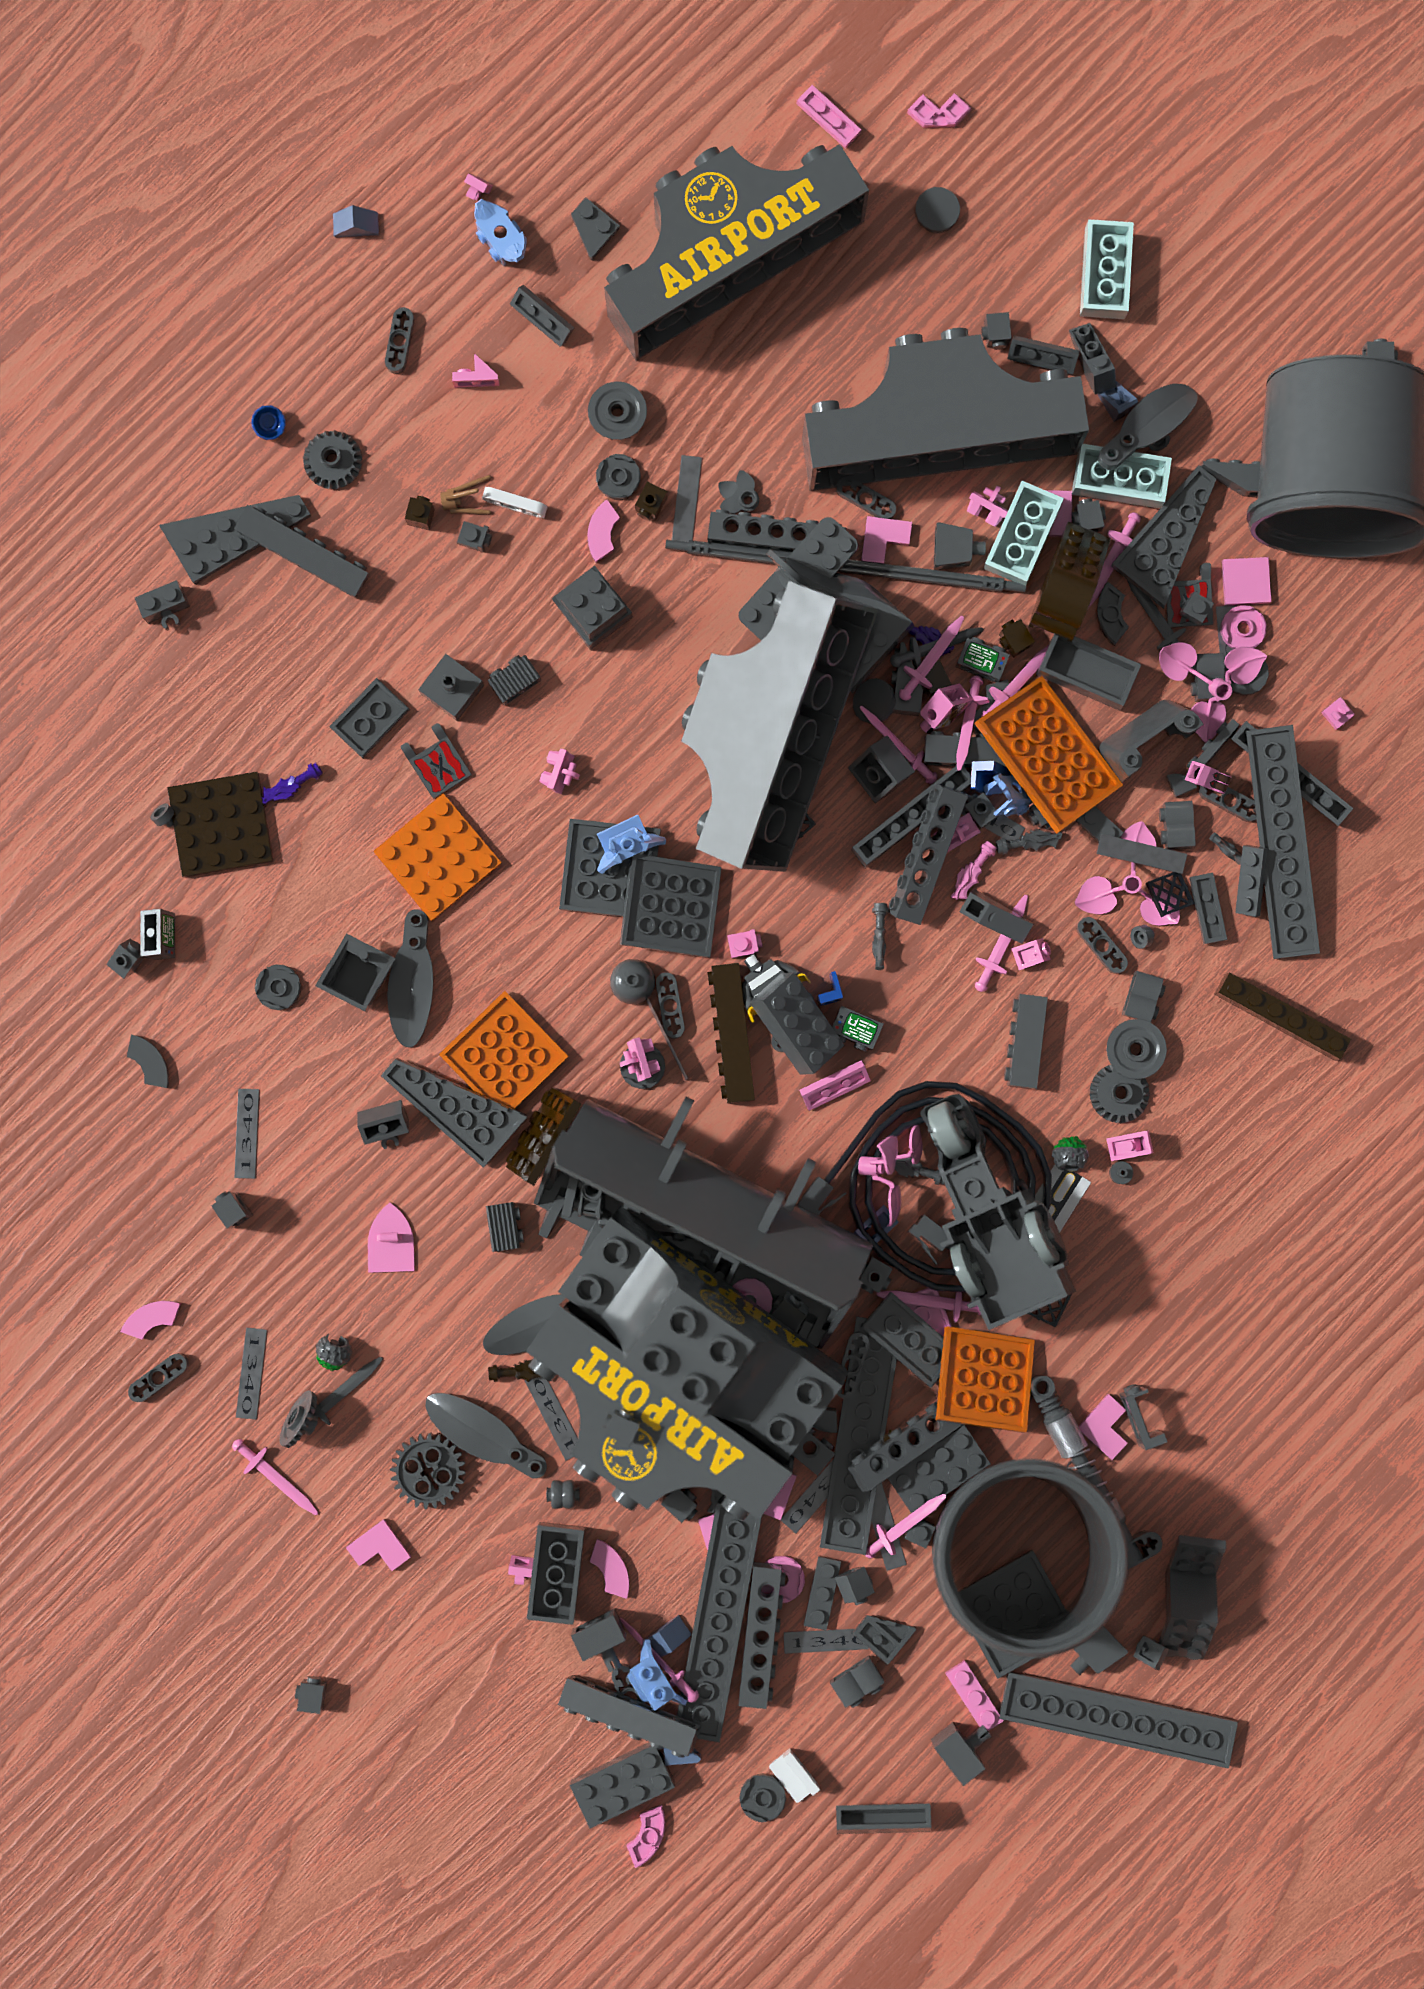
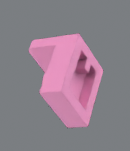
M755 929L727 935L731 958L758 954V948L762 947L760 934H755Z
M1043 938L1012 948L1019 970L1050 960L1051 950Z

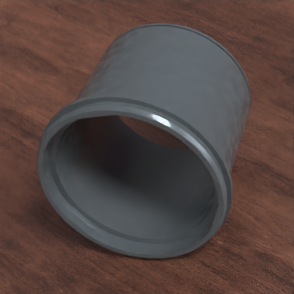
M1327 355L1291 362L1273 371L1267 378L1258 497L1247 509L1246 519L1251 535L1260 543L1280 551L1323 558L1379 557L1402 553L1423 545L1424 370L1403 361L1379 356Z
M1019 1459L1000 1463L985 1469L966 1482L944 1506L935 1526L932 1542V1560L935 1579L944 1604L957 1623L969 1635L998 1652L1015 1657L1043 1658L1070 1651L1088 1641L1101 1630L1115 1612L1124 1592L1128 1576L1129 1558L1126 1535L1120 1518L1109 1499L1093 1482L1064 1465L1046 1460ZM1031 1476L1057 1488L1077 1509L1088 1535L1089 1566L1078 1595L1066 1610L1057 1617L1032 1628L1021 1630L1001 1629L979 1621L960 1597L952 1575L951 1544L958 1521L969 1504L978 1495L1001 1481Z

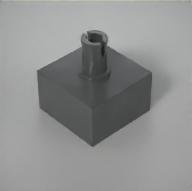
M445 654L418 690L422 696L458 721L483 688L484 683L476 675Z
M888 735L871 745L848 767L875 804L891 794L915 772Z
M615 1608L573 1628L571 1638L582 1661L601 1654L608 1672L614 1671V1666L616 1669L622 1666L613 1647L624 1642L627 1633Z
M952 1722L931 1738L934 1749L956 1778L965 1786L986 1769L975 1749L992 1736L985 1726L981 1725L979 1729L966 1738Z

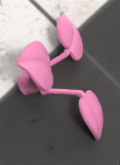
M1184 642L1163 647L1160 651L1159 662L1165 675L1172 680L1182 681L1186 678L1188 672H1191L1209 684V692L1214 697L1210 698L1208 703L1204 701L1196 703L1191 709L1203 722V725L1196 733L1204 742H1207L1217 734L1216 731L1225 721L1226 709L1219 701L1228 699L1232 694L1230 678L1237 684L1244 685L1250 683L1258 675L1267 655L1251 647H1238L1231 650L1224 660L1225 666L1229 669L1225 672V681L1221 678H1215L1211 681L1191 668L1197 661V653L1191 645Z
M1144 822L1133 824L1120 837L1156 846L1154 836ZM1131 862V875L1123 879L1122 886L1111 889V883L1106 878L1100 876L1091 877L1082 885L1075 900V905L1085 912L1104 914L1110 912L1117 904V899L1113 893L1125 890L1128 893L1139 892L1146 898L1140 906L1141 916L1146 922L1158 926L1177 924L1180 918V911L1160 917L1151 895H1148L1141 889L1142 882L1135 875L1136 863ZM1154 888L1153 890L1157 896L1158 889ZM1161 892L1160 898L1166 900L1168 894ZM1171 896L1170 903L1176 905V898ZM1159 901L1162 910H1164L1165 904ZM1168 906L1167 912L1174 908Z
M915 1125L910 1132V1151L907 1154L897 1155V1137L889 1136L877 1145L883 1157L861 1156L859 1159L858 1171L860 1175H871L873 1180L883 1182L890 1187L888 1195L889 1224L887 1227L893 1225L900 1213L902 1204L900 1186H895L893 1182L879 1175L884 1174L885 1170L888 1175H891L895 1170L896 1160L911 1157L912 1164H917L920 1161L923 1144L918 1125Z

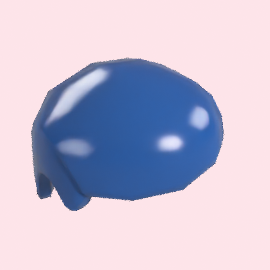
M266 405L254 411L251 425L258 437L264 440H275L284 433L286 419L280 409L272 405Z

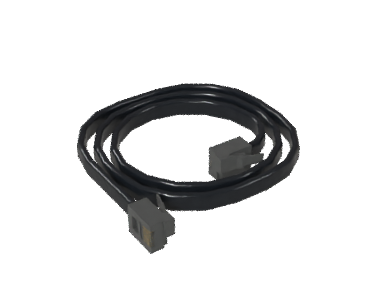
M925 1081L895 1092L875 1110L824 1180L817 1177L797 1205L819 1215L822 1210L830 1207L847 1194L846 1192L837 1199L828 1202L821 1210H818L834 1188L830 1185L831 1181L878 1118L899 1098L926 1088L955 1090L982 1104L1020 1134L1034 1150L1043 1174L1042 1203L1048 1211L1051 1206L1052 1174L1042 1146L1021 1123L988 1098L958 1083ZM928 1097L899 1107L874 1130L865 1142L849 1174L848 1206L856 1229L859 1228L862 1235L873 1243V1251L905 1277L934 1291L966 1292L962 1285L936 1284L921 1277L887 1254L865 1230L856 1205L860 1157L867 1156L870 1148L882 1132L903 1113L943 1099ZM971 1105L975 1115L999 1131L1018 1152L1027 1177V1186L1031 1189L1035 1198L1036 1177L1026 1149L1006 1126L987 1112ZM922 1117L902 1123L887 1137H898L906 1129L925 1123ZM980 1124L985 1137L1003 1156L1011 1179V1193L1019 1192L1016 1186L1019 1176L1010 1151L989 1128ZM878 1147L873 1157L882 1156L881 1151ZM865 1175L864 1204L875 1233L882 1238L892 1252L903 1261L930 1274L956 1276L954 1269L934 1268L909 1256L897 1246L881 1228L872 1202L873 1179L871 1175ZM921 1215L908 1230L911 1235L918 1239L922 1248L935 1265H937V1262L930 1254V1249L919 1237L938 1251H943L944 1248L950 1250L947 1247L941 1248L940 1243L948 1240L944 1229L926 1215Z

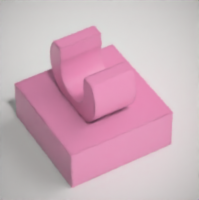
M468 174L464 181L471 185L466 196L473 200H478L481 192L489 194L493 185L473 174Z
M1341 697L1321 712L1335 730L1355 715Z
M511 1556L508 1575H515L514 1584L524 1585L525 1577L532 1576L534 1558Z

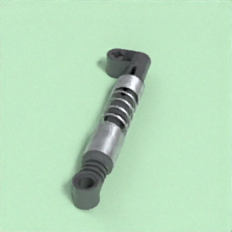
M1034 1376L1031 1378L1030 1394L1034 1397L1036 1403L1040 1402L1038 1407L1043 1408L1041 1412L1045 1413L1043 1415L1045 1427L1050 1437H1052L1051 1439H1053L1052 1441H1054L1061 1458L1071 1459L1067 1467L1076 1469L1078 1473L1093 1482L1109 1499L1120 1518L1128 1546V1569L1158 1554L1163 1545L1159 1534L1143 1530L1133 1536L1131 1535L1125 1523L1126 1517L1123 1510H1121L1116 1497H1111L1113 1492L1109 1493L1105 1485L1107 1481H1103L1099 1474L1102 1470L1098 1471L1095 1465H1090L1096 1461L1095 1459L1088 1462L1084 1453L1090 1451V1449L1088 1448L1083 1451L1088 1443L1085 1441L1070 1410L1065 1408L1064 1405L1061 1406L1062 1401L1058 1400L1060 1398L1059 1395H1055L1057 1392L1053 1380L1047 1376ZM1040 1381L1046 1384V1390L1042 1394L1036 1389ZM1147 1538L1152 1539L1150 1542L1151 1547H1141L1144 1554H1141L1135 1542L1138 1541V1543L1145 1545Z

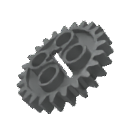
M430 1432L427 1439H425L423 1434L420 1433L418 1441L413 1436L410 1437L411 1445L403 1442L402 1446L405 1450L397 1449L396 1453L400 1457L392 1459V1462L397 1464V1466L390 1468V1471L396 1472V1475L391 1480L398 1481L394 1490L401 1488L402 1492L399 1497L407 1495V1504L415 1500L416 1508L421 1502L424 1505V1509L428 1508L429 1503H432L434 1509L437 1508L438 1501L446 1505L445 1497L447 1496L453 1500L454 1495L452 1491L460 1492V1488L456 1484L464 1483V1480L459 1477V1475L466 1474L465 1470L460 1469V1466L464 1465L465 1461H458L462 1452L455 1453L454 1450L457 1446L452 1445L449 1447V1439L442 1442L441 1434L436 1439H433L432 1432ZM429 1449L438 1451L439 1459L437 1461H431L428 1458L427 1452ZM418 1452L422 1453L426 1466L433 1468L431 1476L437 1483L438 1489L434 1488L430 1475H424L425 1465L419 1458ZM408 1460H415L418 1463L417 1471L411 1472L408 1470ZM440 1470L448 1471L450 1475L448 1481L442 1482L439 1480L438 1472ZM421 1480L426 1481L429 1485L428 1492H420L417 1488V1483Z

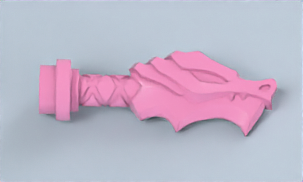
M986 841L984 844H981L982 852H980L974 863L970 861L969 865L965 864V869L964 867L961 868L957 874L956 889L950 896L952 899L957 901L958 899H967L969 888L979 883L977 877L982 873L980 867H982L988 856L994 857L997 848L990 842Z

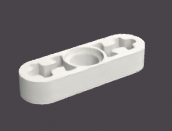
M485 487L482 499L488 503L537 518H544L548 508L547 505L492 487Z

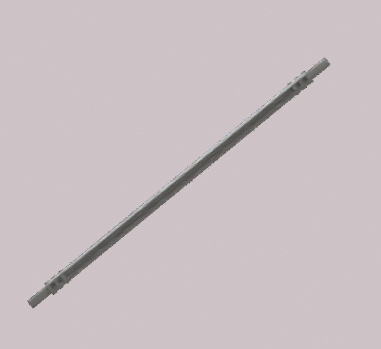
M666 539L665 549L688 551L687 554L775 564L767 556V549L693 540L683 542ZM772 550L783 561L791 554V552ZM848 560L838 571L998 592L1003 590L1025 592L1026 590L1025 585L1004 581V578Z

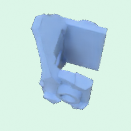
M483 199L476 202L474 211L478 230L476 235L482 244L487 243L491 248L489 253L494 261H500L505 266V260L508 262H518L523 259L527 239L514 220L510 221L508 211L497 204ZM503 226L507 229V235L504 238H497L494 235V230L497 227Z
M1000 773L993 777V782L984 786L986 795L1004 793L1008 799L994 812L995 816L1005 815L1007 817L1013 814L1020 816L1029 810L1028 806L1033 803L1013 775L1002 776ZM1012 785H1015L1019 789L1020 793L1017 792Z
M635 815L597 833L605 851L597 870L603 874L610 867L622 863L623 860L642 851H647L654 846L665 845L666 839L656 834L646 833L639 815Z
M643 1640L640 1663L631 1668L627 1676L641 1701L649 1702L654 1711L670 1700L686 1705L687 1700L673 1691L653 1658L650 1640Z

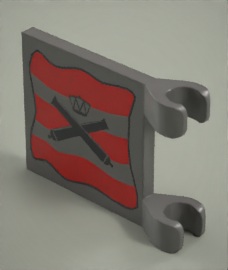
M1210 563L1200 565L1201 580L1175 581L1166 603L1167 623L1171 628L1197 626L1178 614L1189 595L1194 591L1212 601ZM1211 607L1203 623L1198 626L1213 625V607Z
M439 723L432 726V730L439 741L418 755L414 753L409 743L401 745L403 753L433 799L472 775Z

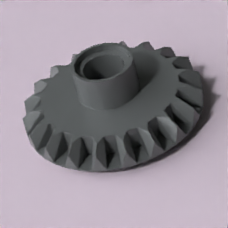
M610 382L602 385L594 392L588 405V417L591 425L596 432L611 440L622 441L625 438H631L644 425L647 416V407L643 395L637 388L625 382ZM615 409H621L624 412L619 417L612 415V411Z
M336 430L325 431L324 433L317 434L315 438L309 441L308 446L305 448L303 456L304 469L308 477L318 486L327 489L342 488L350 484L358 476L362 466L361 450L355 440L344 432ZM330 454L337 455V459L334 462L326 461Z
M1132 1019L1119 1024L1111 1032L1107 1040L1106 1051L1112 1068L1119 1074L1131 1079H1142L1153 1075L1161 1068L1165 1061L1167 1046L1163 1034L1155 1025L1145 1020ZM1133 1043L1138 1044L1141 1048L1138 1056L1130 1052V1046Z
M1108 1065L1102 1068L1091 1082L1090 1100L1092 1106L1102 1118L1115 1123L1132 1121L1141 1115L1148 1105L1150 1092L1149 1084L1145 1078H1127L1112 1068V1065ZM1119 1086L1123 1087L1126 1091L1124 1099H1119L1115 1095V1090Z
M310 1390L305 1391L292 1406L280 1433L281 1446L290 1448L301 1439L303 1434L310 1436L315 1430L318 1417L313 1415L317 1406V1396L314 1392Z

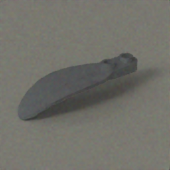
M1184 384L1166 385L1149 393L1129 413L1122 425L1121 432L1101 449L1098 456L1099 464L1107 470L1116 469L1137 449L1155 444L1169 435L1192 412L1197 403V393L1191 387ZM1111 453L1115 457H1109L1108 454Z
M418 909L411 910L405 917L403 944L395 956L396 960L391 967L388 982L387 1001L392 1029L398 1041L405 1047L415 1046L421 1039L428 1021L433 996V968L429 952L426 948L429 920L427 915ZM419 917L420 922L418 924H413V918ZM412 940H418V944L413 947L410 945V942Z
M562 1294L551 1295L534 1300L515 1309L488 1331L483 1340L484 1349L488 1353L495 1355L526 1352L556 1308L566 1297Z
M434 1393L426 1399L425 1406L431 1421L457 1447L489 1462L509 1464L531 1478H540L545 1474L547 1469L545 1458L519 1443L511 1429L489 1411L468 1400L446 1393ZM518 1451L520 1456L514 1459L511 1457V1453ZM537 1463L540 1468L534 1471L531 1469V1465Z

